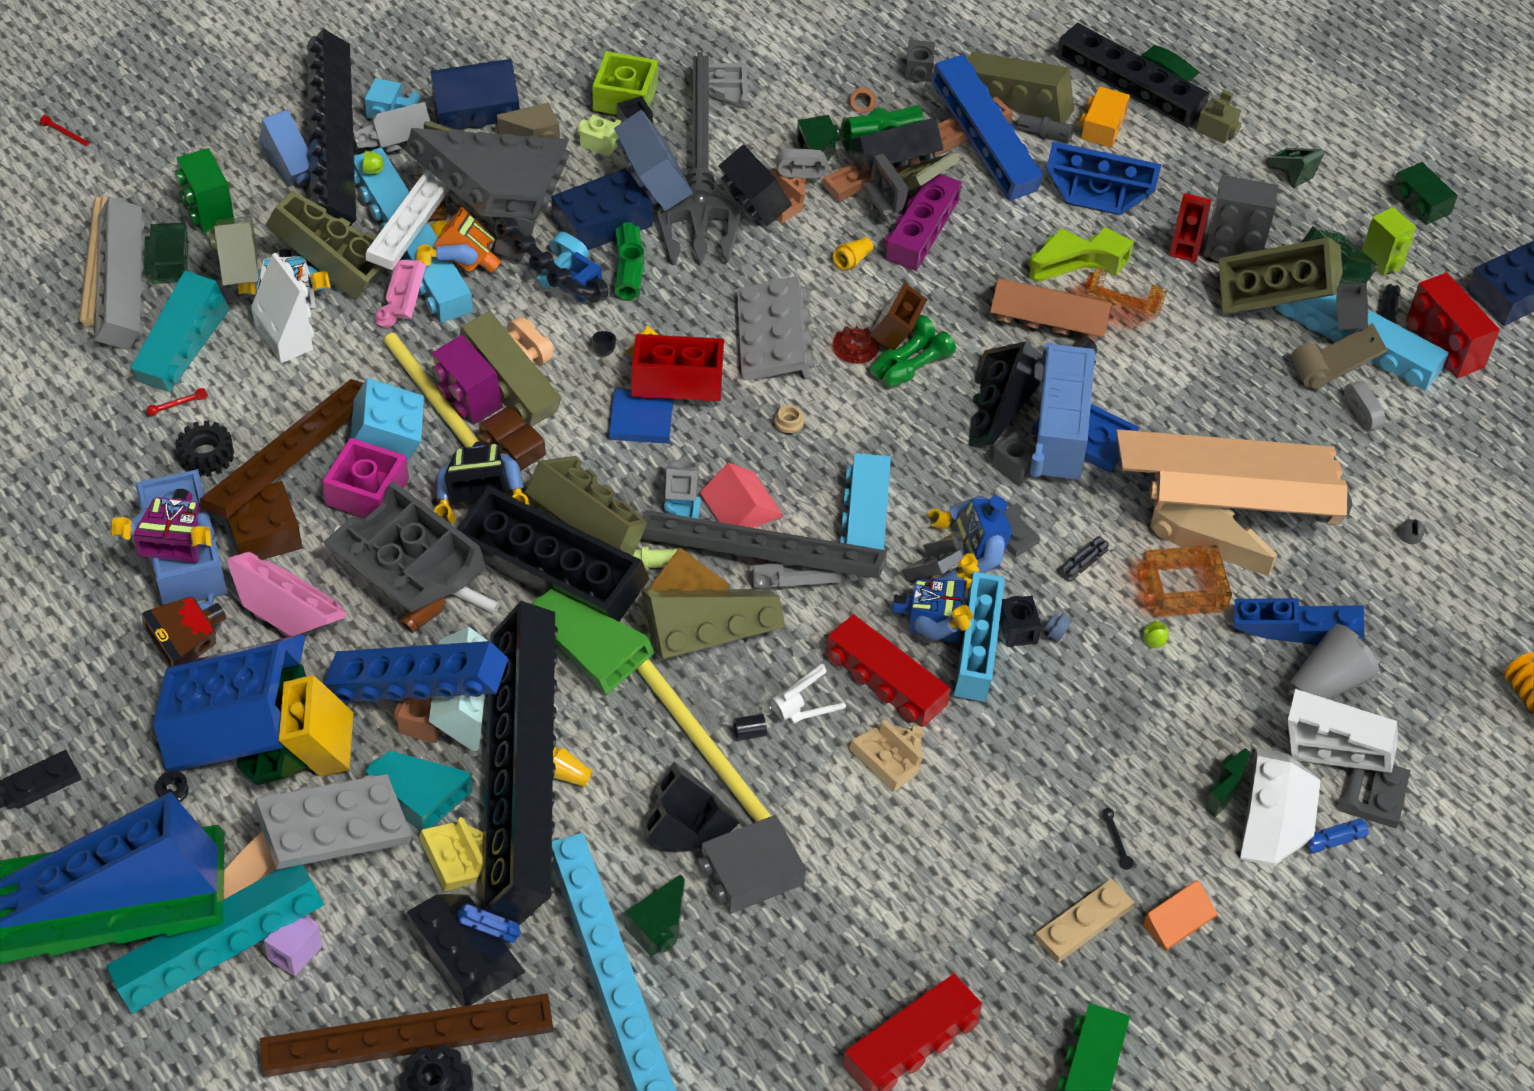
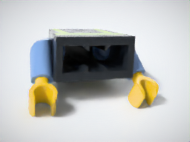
M484 441L475 442L472 447L457 449L451 461L438 472L437 500L440 501V504L434 508V512L441 517L448 513V521L454 524L456 514L449 506V501L451 503L478 500L488 486L509 495V492H513V498L530 506L528 497L522 493L524 485L518 463L508 454H501L497 444H488Z

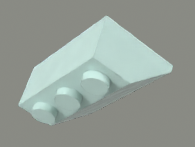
M467 627L440 639L439 644L488 640L470 627ZM481 694L479 697L470 695L455 696L454 698L432 697L429 722L471 751H478L485 694Z

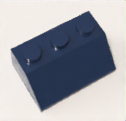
M512 59L430 71L433 109L438 124L457 130L497 124L498 114L520 109Z

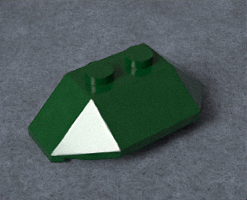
M301 664L282 668L275 706L280 711L282 708L284 682L306 677L304 667ZM284 746L281 749L239 757L236 767L255 785L285 779L308 766Z

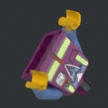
M176 489L172 499L159 497L152 499L149 507L142 510L131 520L125 517L113 518L110 536L123 535V539L126 540L133 536L137 555L141 557L198 563L201 545L212 546L211 541L215 537V532L208 517L200 512L199 504L192 501V494L186 489Z

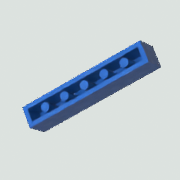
M964 54L936 63L930 81L1006 198L1012 201L1037 192L1043 178L1042 170L1029 155L1026 145L1022 144L1016 135L1013 125L1008 123L1002 114L1001 107L995 103L989 94L987 86L977 76L974 66L968 62Z

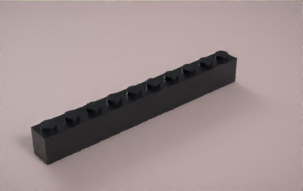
M323 28L317 36H312L307 44V83L309 84L307 98L309 101L308 136H310V147L308 150L310 154L309 190L311 191L312 202L325 208L326 213L338 219L341 217L349 221V226H351L356 221L350 43Z

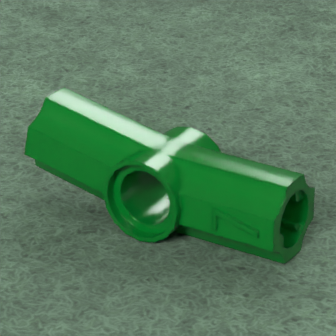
M919 105L888 112L884 108H877L871 111L868 116L843 118L841 123L842 137L844 140L922 121L924 120L922 110Z
M627 222L615 228L619 259L615 295L619 296L623 301H633L634 298L640 297L642 275L644 273V248L642 247L640 228L632 222Z

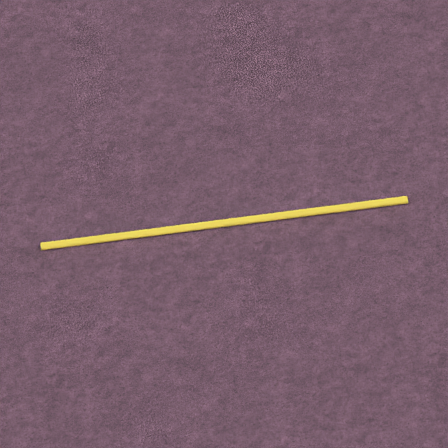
M395 333L388 334L384 338L386 346L464 447H472L475 442L479 441L449 401L436 388L435 383ZM509 492V496L512 497L513 492ZM649 659L637 668L638 672L753 821L757 822L770 817L769 812Z

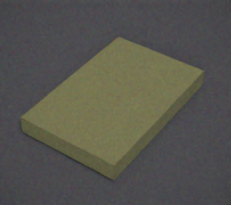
M953 151L911 165L898 174L908 186V190L928 182L959 162L960 159L957 153Z

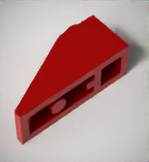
M1187 193L1183 194L1169 256L1197 262L1212 199Z

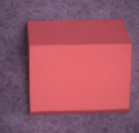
M727 463L700 492V496L717 522L755 528L783 516L755 472L731 463Z

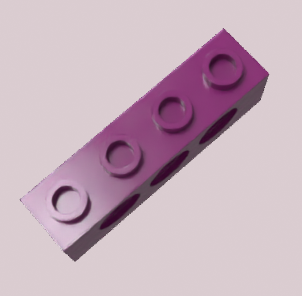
M939 174L918 187L915 198L911 197L908 201L906 213L904 216L900 215L898 217L894 232H889L885 239L884 249H887V261L914 271L918 270L960 200L962 181Z

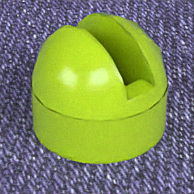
M365 151L363 173L377 174L381 172L384 167L382 156L375 152Z
M1150 622L1145 627L1142 638L1149 647L1161 648L1168 641L1169 631L1162 622Z

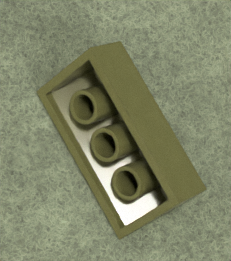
M1327 237L1219 258L1223 314L1335 295L1343 273L1341 246Z

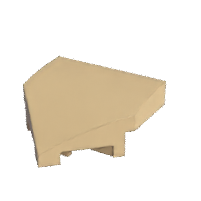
M882 719L879 728H873L853 739L849 750L894 792L919 773L920 764L923 759V753H921L923 727L913 725L911 729L892 726L888 720Z

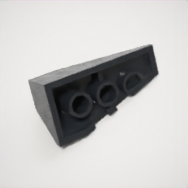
M1027 341L984 351L975 376V383L981 385L980 394L977 393L973 397V403L979 405L978 412L971 418L970 446L979 447L994 444L1040 386L1044 369L1041 363L1042 354Z

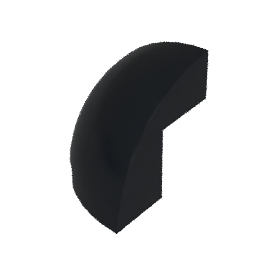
M673 762L653 794V797L657 800L656 806L645 816L644 836L647 841L662 848L693 850L702 848L703 842L731 832L740 822L710 789L679 764Z

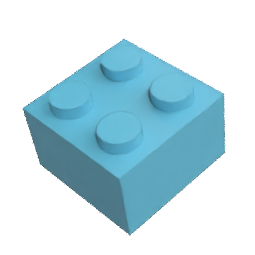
M367 378L353 401L351 438L406 455L408 462L421 443L424 396Z

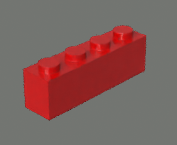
M851 615L828 635L826 654L830 661L836 666H843L859 684H866L874 690L882 702L892 704L908 722H915L920 727H924L948 705L951 689L948 685L856 615Z
M953 973L847 1049L844 1054L843 1067L864 1091H890L897 1084L898 1078L907 1071L912 1074L919 1070L925 1063L927 1056L934 1051L937 1054L945 1051L953 1042L952 1038L960 1032L964 1034L971 1032L980 1022L979 1016L982 1002Z

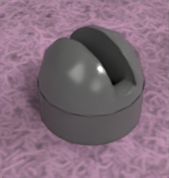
M1406 519L1401 524L1398 535L1407 544H1417L1421 542L1424 536V526L1417 519ZM1412 528L1415 529L1416 534H1412Z

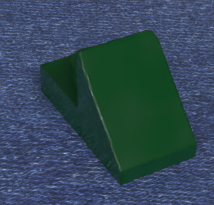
M1285 148L1267 157L1269 168H1281L1282 171H1288L1291 185L1295 188L1313 179L1324 156L1323 149Z

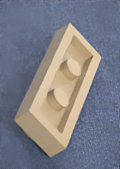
M1110 879L1035 934V940L1059 963L1133 909L1135 902L1113 879Z

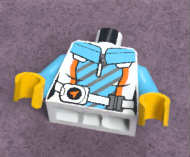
M281 249L277 253L283 262L290 264L294 277L297 281L302 280L307 288L308 297L305 300L308 307L316 308L314 291L322 290L325 287L331 288L328 272H318L313 266H307L306 259L303 256H294L293 251ZM271 258L263 260L262 268L258 270L259 281L238 284V294H257Z

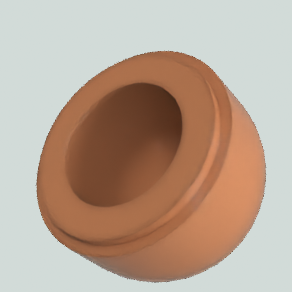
M858 88L850 96V107L852 110L860 113L871 112L876 106V96L868 88ZM858 97H867L871 100V103L867 108L861 109L856 106L855 100Z

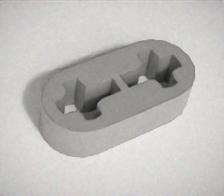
M785 149L777 154L775 158L777 169L783 177L819 178L824 176L829 169L826 155L821 150Z
M1364 381L1347 384L1344 390L1345 399L1365 430L1369 431L1383 427L1385 424L1384 410Z

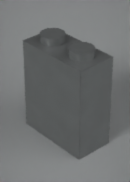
M776 814L702 843L701 858H698L700 870L705 878L710 876L714 883L712 888L718 904H725L730 914L804 885L806 867Z

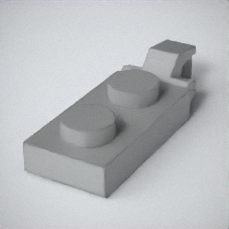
M784 562L753 565L752 567L754 588H770L771 586L796 587L810 584L826 585L841 582L842 575L841 572L836 573L819 568L801 567Z

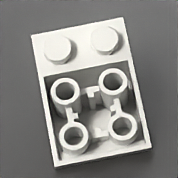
M274 253L271 256L251 310L255 328L279 361L283 363L313 350L311 338L314 337V332L308 319L311 317V312L305 300L308 297L305 284L302 280L297 281L290 264L283 262L278 254Z

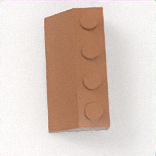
M998 278L990 312L997 314V320L1013 323V318L1025 320V326L1041 329L1042 324L1053 326L1052 332L1069 335L1070 330L1081 332L1080 337L1084 336L1097 341L1098 336L1105 337L1113 302Z

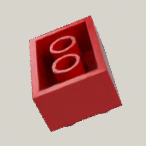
M1447 272L1419 282L1406 319L1411 331L1416 332L1419 337L1449 352L1444 368L1451 371L1457 379L1485 368L1500 331L1494 322Z
M636 334L632 360L631 396L645 399L654 397L670 398L672 400L691 399L703 402L721 401L724 339Z

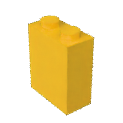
M314 675L286 681L283 685L279 742L318 776L350 770L354 712Z

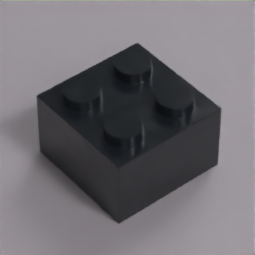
M744 144L718 165L724 174L720 179L730 190L729 192L733 198L746 207L745 210L754 221L760 219L768 226L792 206L777 179Z

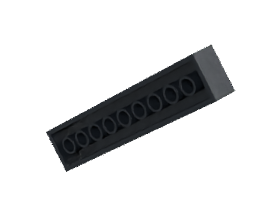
M520 601L490 634V642L508 658V662L497 693L488 694L481 909L503 917L505 920L508 919L516 922L519 925L529 916H532L543 903L548 901L554 890V882L551 880V866L554 862L552 836L555 823L552 821V807L555 802L553 777L556 765L553 763V749L556 744L554 720L557 709L554 707V694L557 688V681L554 679L555 665L557 663L555 640L558 634V628L555 626V612L524 601Z

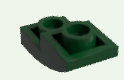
M1153 45L1141 55V57L1188 82H1191L1199 74L1182 57L1157 45Z
M1244 748L1236 755H1228L1221 763L1219 779L1207 793L1209 799L1205 809L1212 816L1216 817L1221 813L1236 794L1248 763L1250 754L1248 749Z

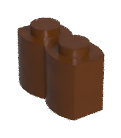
M509 406L479 424V441L497 444L501 454H508L518 463L520 471L546 455L545 441L532 426L526 424L523 418Z

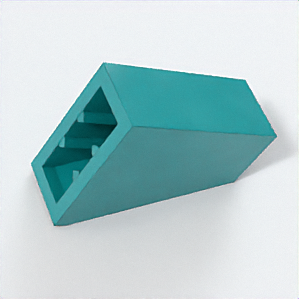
M390 750L381 758L373 760L365 771V776L388 774L405 819L420 832L423 829L434 827L472 793L471 775L468 772Z

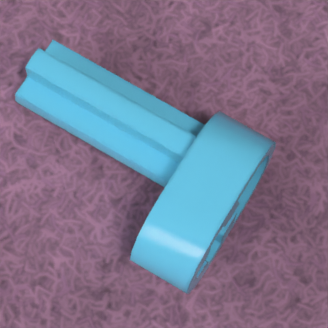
M559 232L549 242L550 249L558 256L554 263L560 268L570 270L572 268V255L576 252L586 258L589 257L586 246L566 232ZM546 270L536 280L544 289H550L551 286L547 280L548 272Z

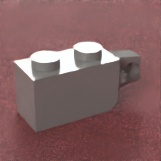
M425 102L376 114L369 122V126L353 132L356 148L376 147L378 149L382 147L386 153L402 149L401 144L408 142L411 128L424 129L423 124L425 121L430 122Z

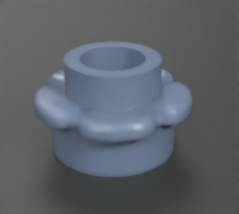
M1065 612L1061 616L1054 613L1044 628L1049 632L1047 639L1051 637L1057 642L1060 641L1072 623L1070 619L1065 617Z

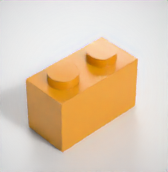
M1099 86L1095 97L1090 96L1086 108L1088 113L1083 112L1079 123V128L1083 129L1081 139L1112 148L1126 116L1130 95Z

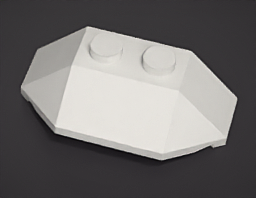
M1261 748L1255 749L1240 854L1241 860L1274 867L1283 858L1294 853L1314 837L1321 780L1289 754Z

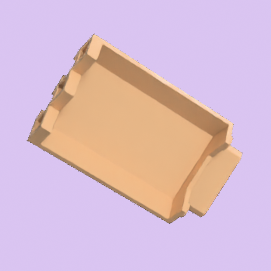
M1117 429L1116 437L1122 471L1154 473L1156 481H1151L1150 499L1155 500L1154 510H1161L1164 503L1311 514L1327 516V524L1338 525L1347 516L1346 480H1340V475L1342 476L1343 471L1340 462L1334 460L1336 455L1335 447Z

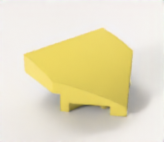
M459 817L457 824L450 823L421 830L419 840L444 892L477 881L482 871V831L467 825L462 817Z

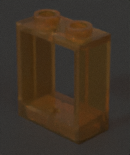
M1218 545L1145 550L1142 563L1137 565L1138 580L1145 584L1144 602L1146 607H1151L1153 618L1227 612L1232 592ZM1202 567L1208 590L1164 593L1158 570Z

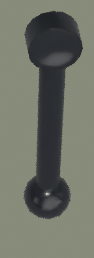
M1104 808L1101 816L1109 825L1121 857L1120 867L1124 870H1129L1133 867L1134 862L1131 857L1127 856L1113 820L1114 811L1111 808Z

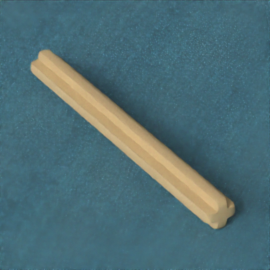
M104 195L94 198L79 313V321L82 322L81 325L83 327L95 326L98 214L108 199Z

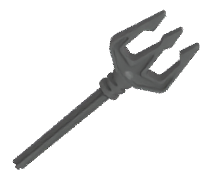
M697 52V56H693L692 170L687 174V182L693 194L667 211L662 206L658 209L659 224L672 265H676L681 250L680 243L672 239L673 223L684 220L692 221L696 236L693 241V247L698 262L701 264L707 251L705 237L710 220L713 218L728 219V235L720 240L724 260L728 262L743 219L742 206L739 201L713 191L714 174L709 170V56H703V52Z

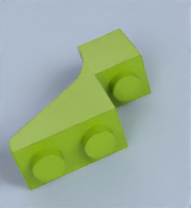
M1104 227L1098 235L1094 234L1089 241L1061 228L1054 236L1048 237L1044 247L1039 252L1036 251L1031 256L1028 263L1030 267L1029 279L1041 282L1082 268H1096L1116 276L1130 261L1134 241L1107 227Z

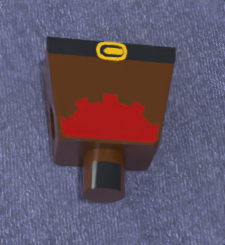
M190 596L142 613L143 628L169 667L196 659L216 644V631L213 626L226 620L225 612L219 603H215L202 610L195 598Z

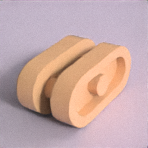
M518 317L508 323V333L532 362L534 360L538 365H543L552 360V352L554 351L552 342L546 336L543 337L530 320Z

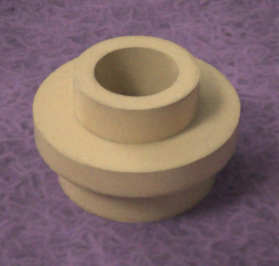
M783 406L775 415V426L785 433L798 432L804 426V415L796 406Z

